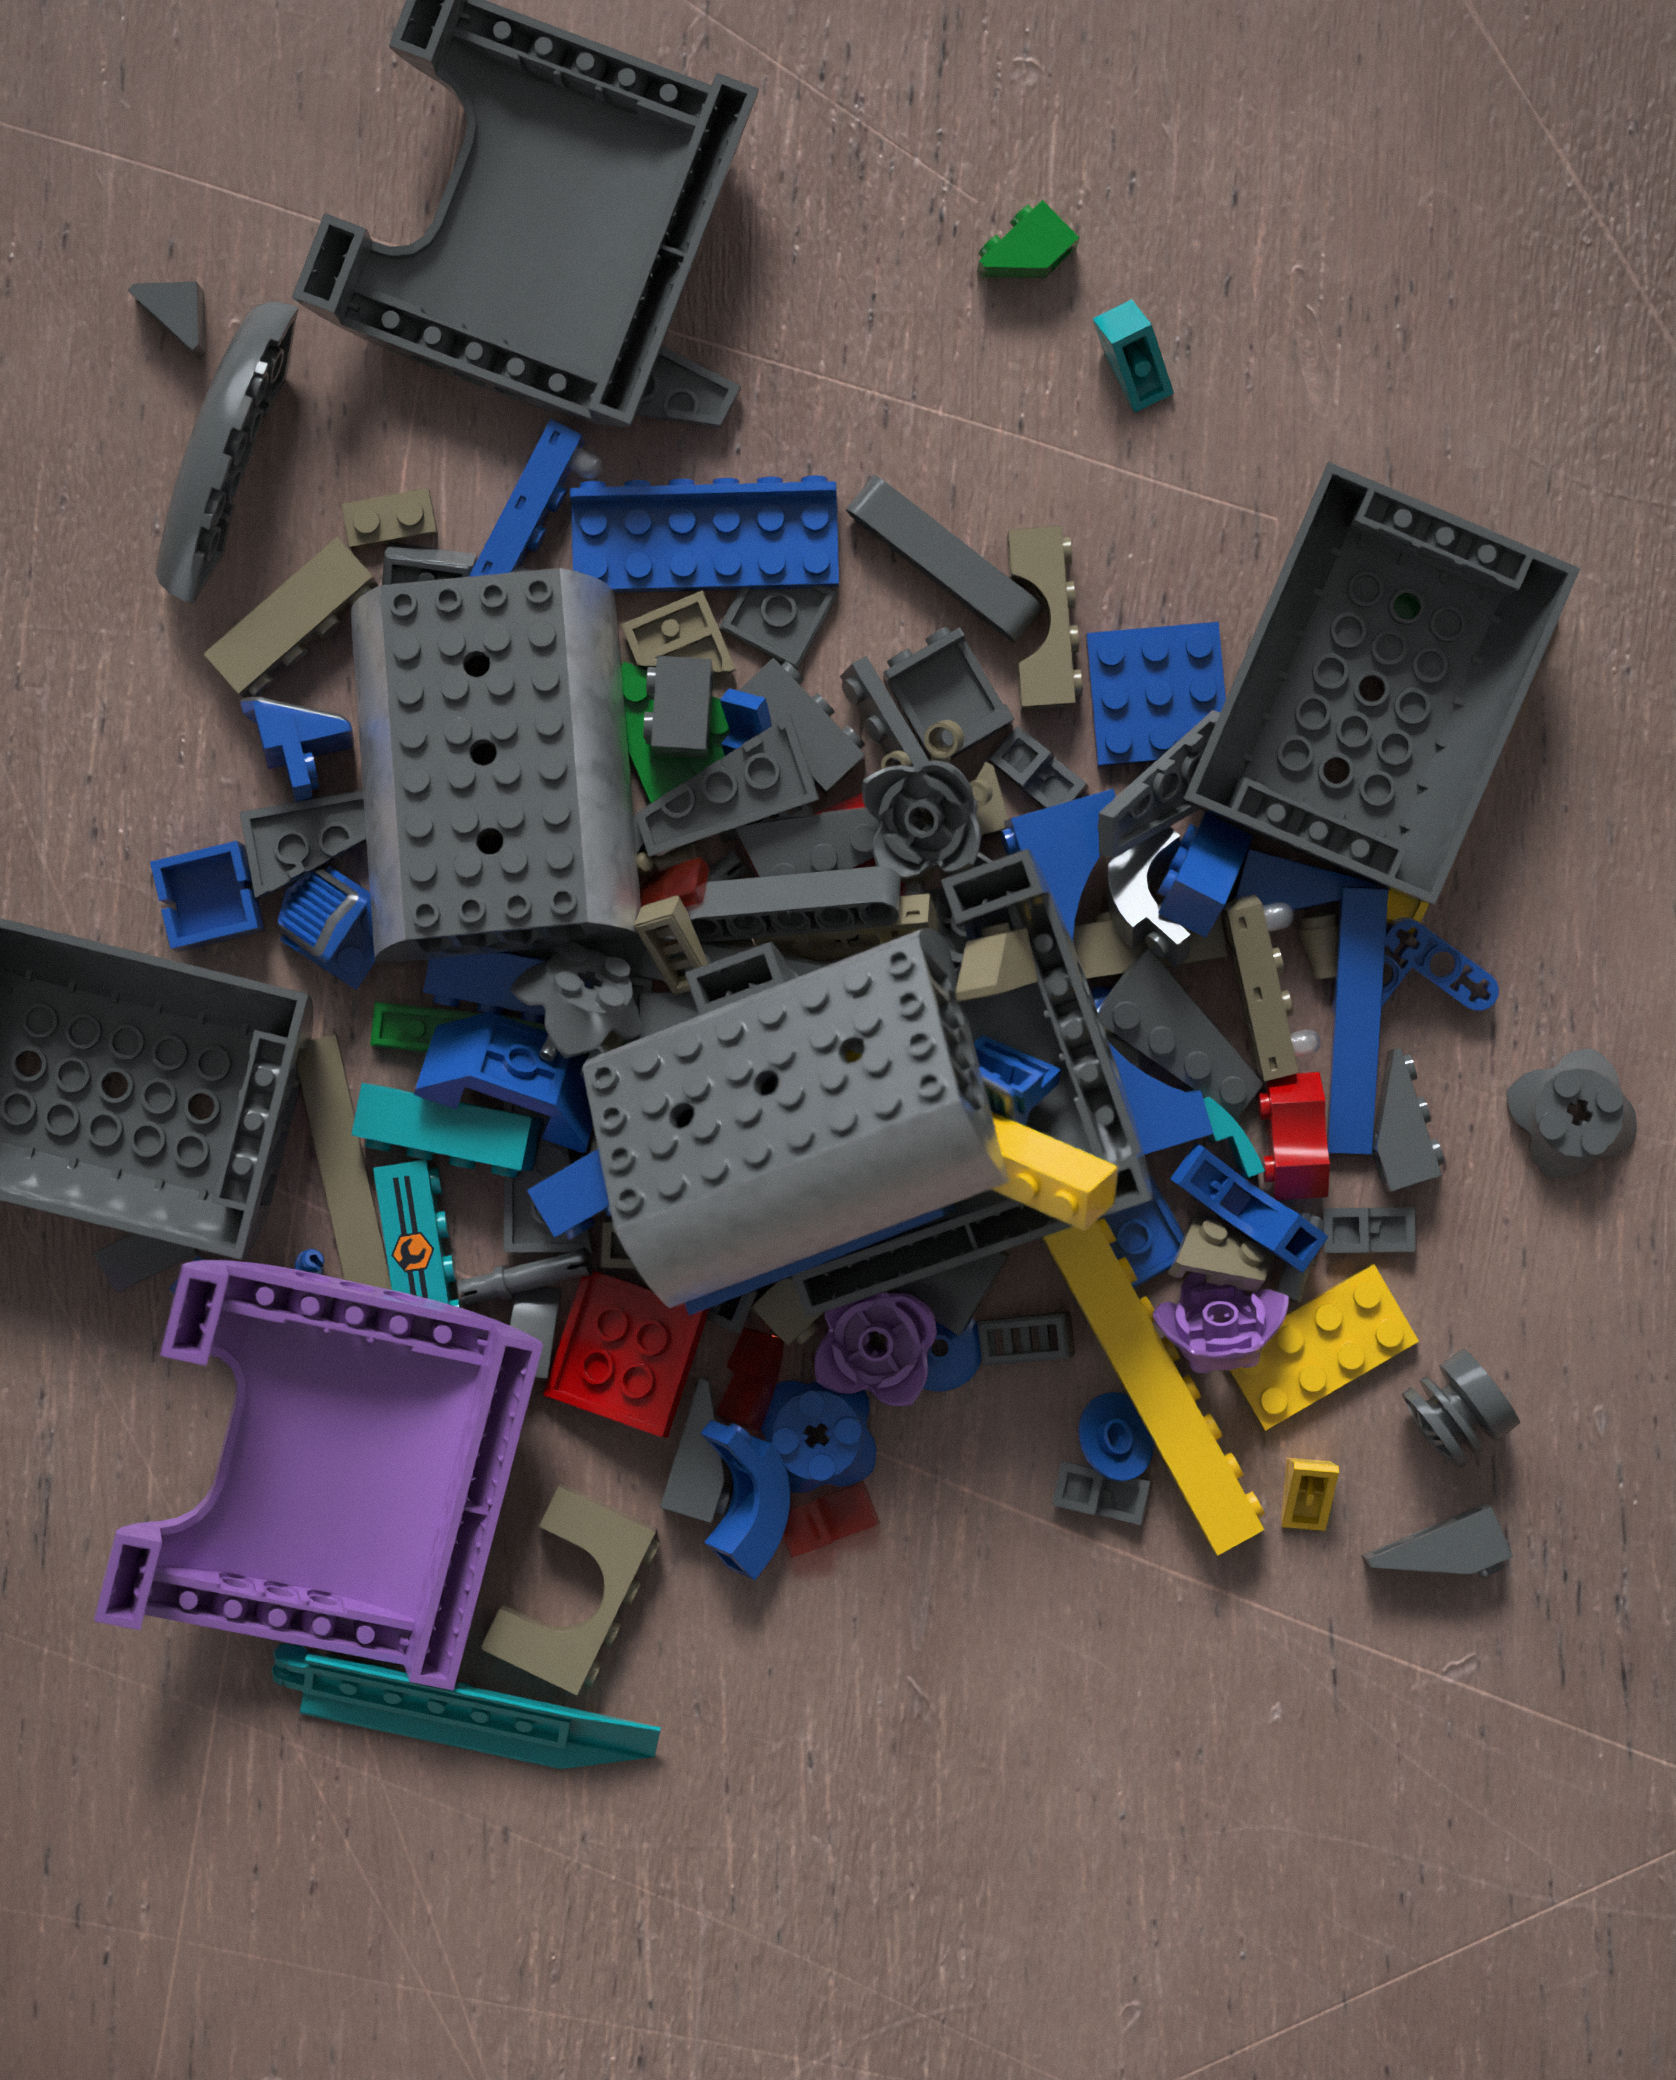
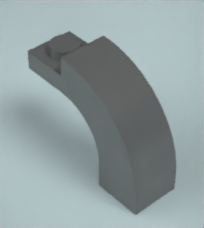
M1168 827L1115 858H1110L1108 869V906L1116 930L1131 949L1135 948L1143 940H1146L1148 947L1156 956L1167 958L1177 967L1189 957L1191 934L1180 924L1158 914L1160 906L1149 892L1151 883L1169 867L1180 846V835L1173 828Z

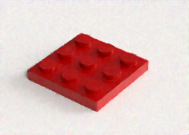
M593 1270L592 1276H583L580 1279L543 1395L659 1437L668 1438L710 1309H705L689 1316L684 1303L669 1308L651 1289Z

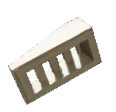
M673 896L644 905L639 910L633 926L673 996L691 991L686 974L678 975L677 970L689 966L696 969L707 965L708 962L684 904L679 896ZM671 935H675L676 937L672 940H664V937H668ZM681 951L685 953V955L671 958V954Z

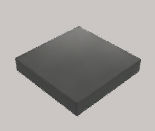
M829 586L756 590L742 588L739 589L719 626V630L783 664L788 661L798 670L839 591Z

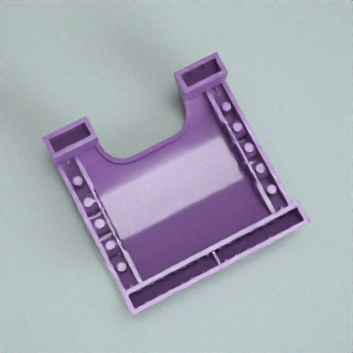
M201 1260L182 1264L160 1356L206 1366L209 1355L221 1358L232 1368L236 1379L235 1396L214 1480L206 1497L193 1510L177 1518L135 1523L116 1530L94 1621L140 1630L144 1615L401 1664L405 1667L409 1682L454 1690L543 1343L519 1329L484 1315L399 1291L291 1268L243 1261Z

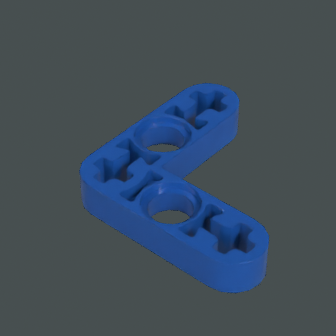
M1401 917L1395 919L1386 928L1385 946L1387 945L1392 952L1400 943L1399 938L1396 936L1397 931L1400 929L1409 931L1411 927H1414L1416 930L1413 933V937L1417 942L1413 947L1407 944L1404 945L1397 955L1405 959L1401 966L1392 957L1384 954V962L1390 965L1392 976L1386 984L1382 985L1381 1008L1411 968L1417 970L1472 1010L1482 1011L1490 1008L1496 1002L1499 995V987L1493 976L1420 922L1410 917ZM1439 952H1448L1454 959L1452 971L1444 976H1437L1430 969L1432 957ZM1465 964L1470 966V969L1463 973L1475 983L1481 982L1482 979L1486 980L1483 987L1488 993L1483 999L1475 996L1472 1001L1469 1000L1471 991L1459 981H1457L1455 989L1449 987L1450 984L1460 977ZM1334 998V1001H1333V1003H1332V1013H1333V1016H1334V1003H1335V998Z

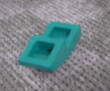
M1203 1098L1213 1130V1134L1207 1136L1209 1142L1213 1143L1227 1138L1237 1168L1243 1178H1249L1265 1172L1251 1141L1234 1118L1212 1098Z

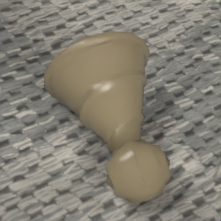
M694 842L683 845L673 851H668L656 858L654 856L649 857L647 851L637 853L638 873L642 875L649 874L656 868L660 872L667 873L689 885H693L696 879L697 868H705V860L697 859Z

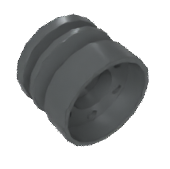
M1461 1349L1439 1366L1447 1386L1440 1389L1428 1377H1423L1419 1380L1429 1398L1425 1401L1412 1387L1401 1394L1412 1415L1411 1419L1420 1433L1437 1453L1446 1457L1457 1469L1468 1463L1464 1452L1458 1445L1459 1443L1463 1442L1475 1455L1483 1452L1480 1442L1474 1433L1479 1428L1489 1437L1498 1441L1520 1424L1519 1417L1504 1394L1483 1367L1465 1349Z

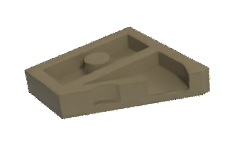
M703 590L621 624L637 665L640 668L656 667L657 656L711 659L713 670L716 673H732L736 671Z
M1197 1211L1188 1225L1169 1274L1182 1278L1186 1271L1206 1274V1283L1221 1286L1228 1284L1235 1286L1237 1289L1257 1292L1266 1279L1274 1255L1258 1243L1242 1237L1224 1227L1220 1222L1210 1219Z

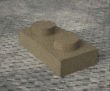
M429 488L341 504L351 550L438 534Z

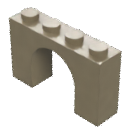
M560 1483L539 1527L580 1546L594 1557L601 1568L604 1578L602 1603L590 1618L579 1624L567 1627L548 1625L503 1603L480 1649L572 1694L578 1695L582 1685L591 1689L602 1666L601 1663L595 1661V1657L601 1645L611 1647L621 1626V1623L614 1620L621 1604L630 1607L641 1584L633 1578L640 1564L650 1566L660 1542L653 1539L657 1528Z

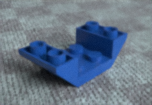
M491 1012L444 1023L435 1027L413 1095L457 1109L466 1087L548 1115L542 1139L584 1153L587 1148L593 1126L585 1079L580 1075L582 1067L587 1060L583 1054L564 1058L558 1050L554 1060L547 1061L539 1055L548 1037L546 1031Z

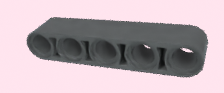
M872 475L846 508V512L857 523L1009 641L1016 643L1042 611L1043 606L1032 595L878 476Z
M866 867L702 882L692 885L687 890L685 908L699 942H719L885 927L892 925L899 918L901 877L898 872L891 868Z

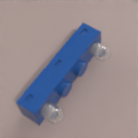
M550 419L469 577L531 571L523 567L522 564L529 550L536 553L542 544L547 529L542 527L550 511L556 514L567 494V489L563 488V485L569 473L572 472L586 480H592L597 478L602 472L601 459L597 455L583 449L585 441L582 434Z

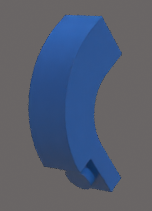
M1195 1143L1170 1178V1180L1189 1193L1192 1198L1301 1273L1305 1271L1329 1237L1303 1216L1257 1188L1197 1143Z
M710 1420L700 1434L728 1465L733 1480V1493L727 1513L704 1543L728 1569L755 1581L773 1557L785 1531L790 1507V1485L787 1470L782 1457L772 1443L748 1434L735 1423H731L728 1427Z

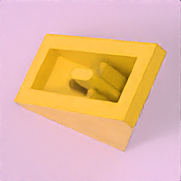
M1286 1457L1281 1527L1326 1531L1339 1475L1338 1465L1331 1461Z

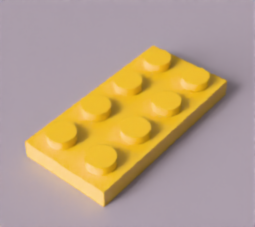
M1371 1264L1286 1313L1283 1324L1260 1352V1361L1256 1366L1250 1368L1239 1367L1229 1371L1263 1430L1266 1431L1418 1343L1419 1340L1375 1264Z

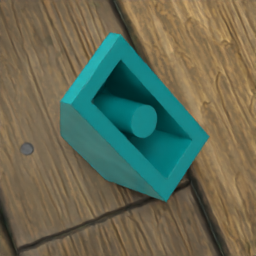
M1132 299L1092 318L1103 352L1135 413L1174 394L1152 324Z

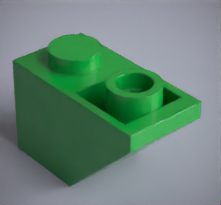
M1042 199L1034 208L1029 204L1023 207L1010 221L1013 228L1002 239L995 235L980 249L978 254L982 258L978 262L977 271L982 277L1046 278L1077 248L1080 237Z

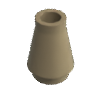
M1322 912L1300 917L1301 927L1297 930L1311 964L1314 979L1336 976L1339 922L1336 919V912Z

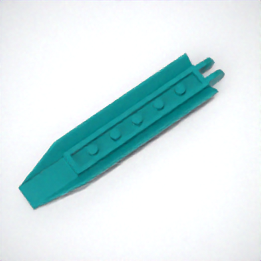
M284 1642V1644H279L276 1650L273 1651L275 1666L272 1667L271 1672L273 1674V1682L275 1681L276 1685L280 1684L281 1687L285 1685L286 1688L303 1691L299 1714L557 1769L652 1758L656 1754L661 1727L475 1688L465 1683H455L454 1690L409 1682L405 1672L386 1669L377 1664L367 1665L344 1660L334 1655L308 1653L303 1645L298 1644L291 1645Z

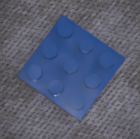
M1219 622L1086 633L1097 767L1155 762L1212 710L1221 712L1226 696Z

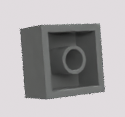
M657 656L656 667H648L646 694H648V700H654L653 712H645L643 738L645 739V744H651L655 756L708 759L714 674L711 659Z

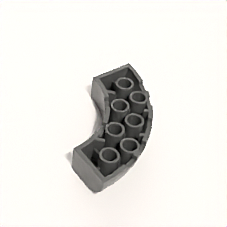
M273 301L259 304L247 313L219 364L191 433L170 501L155 572L159 584L169 594L191 604L194 603L224 555L235 504L231 503L237 492L241 478L244 477L256 443L255 437L262 418L266 419L277 394L286 381L298 313L297 306Z

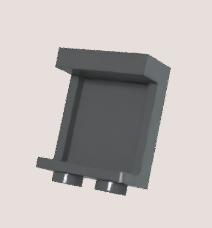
M948 626L938 630L925 639L928 646L912 654L910 649L900 652L887 661L890 668L883 673L884 680L930 758L932 755L926 749L924 743L925 732L931 725L941 720L956 722L964 733V744L960 751L951 756V759L1012 725L1014 717L1006 703L1002 704L967 644L961 627L952 632ZM943 730V741L946 744L952 745L953 735L950 731Z

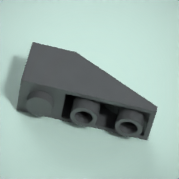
M1401 1047L1389 1050L1387 1054L1373 1134L1372 1154L1384 1191L1389 1192L1441 1176L1439 1166L1445 1164L1441 1146L1437 1139H1430L1425 1124L1431 1122L1427 1103L1423 1096L1417 1098L1412 1081L1417 1079L1414 1062L1410 1054L1403 1056Z

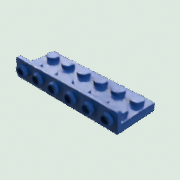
M805 476L801 478V482L783 483V479L780 477H761L757 479V483L739 484V480L735 478H717L712 481V484L695 485V481L691 479H673L668 482V485L651 486V483L646 480H630L624 482L622 487H606L605 482L586 481L580 483V488H570L573 571L590 575L605 582L613 589L614 593L739 590L742 588H750V590L811 588V586L839 587L837 484L835 481H827L825 476Z

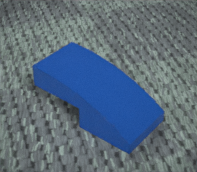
M729 688L720 699L730 730L729 735L721 743L725 756L772 726L766 698Z

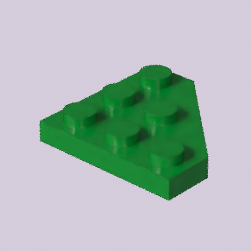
M623 661L621 666L622 691L624 695L628 751L648 798L653 803L714 762L725 757L721 743L729 735L730 730L720 699L712 696L708 759L655 756L651 744H645V739L643 738L645 712H653L654 700H648V694H646L647 670Z

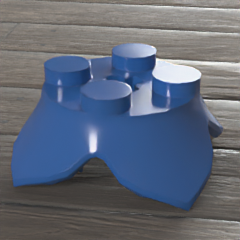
M791 1380L781 1381L761 1392L757 1410L758 1425L766 1441L775 1446L783 1459L789 1478L790 1492L805 1493L824 1484L849 1486L865 1479L873 1472L877 1449L875 1440L867 1429V1418L870 1409L869 1398L865 1390L852 1394L837 1393L817 1383V1381L803 1384ZM820 1423L825 1424L828 1429L824 1434L829 1436L828 1441L825 1444L817 1442L814 1446L807 1443L806 1439L809 1435L804 1432L805 1428L808 1425L817 1427Z

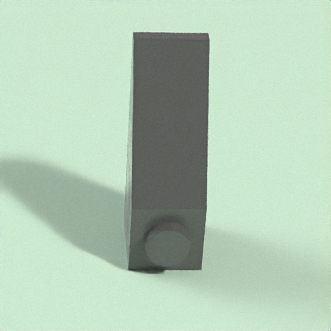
M701 1376L660 1508L712 1523L714 1513L724 1514L731 1489L723 1487L726 1478L723 1459L700 1434L710 1420L716 1421L710 1378Z
M1485 1503L1362 1555L1365 1563L1371 1568L1474 1574L1478 1572L1480 1577L1502 1570L1505 1567L1503 1561L1513 1557L1493 1508Z

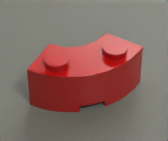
M1320 1072L1297 1073L1266 1081V1093L1258 1094L1260 1120H1267L1269 1156L1262 1157V1166L1265 1170L1263 1172L1264 1183L1272 1182L1275 1200L1328 1197L1330 1160L1326 1136V1100Z

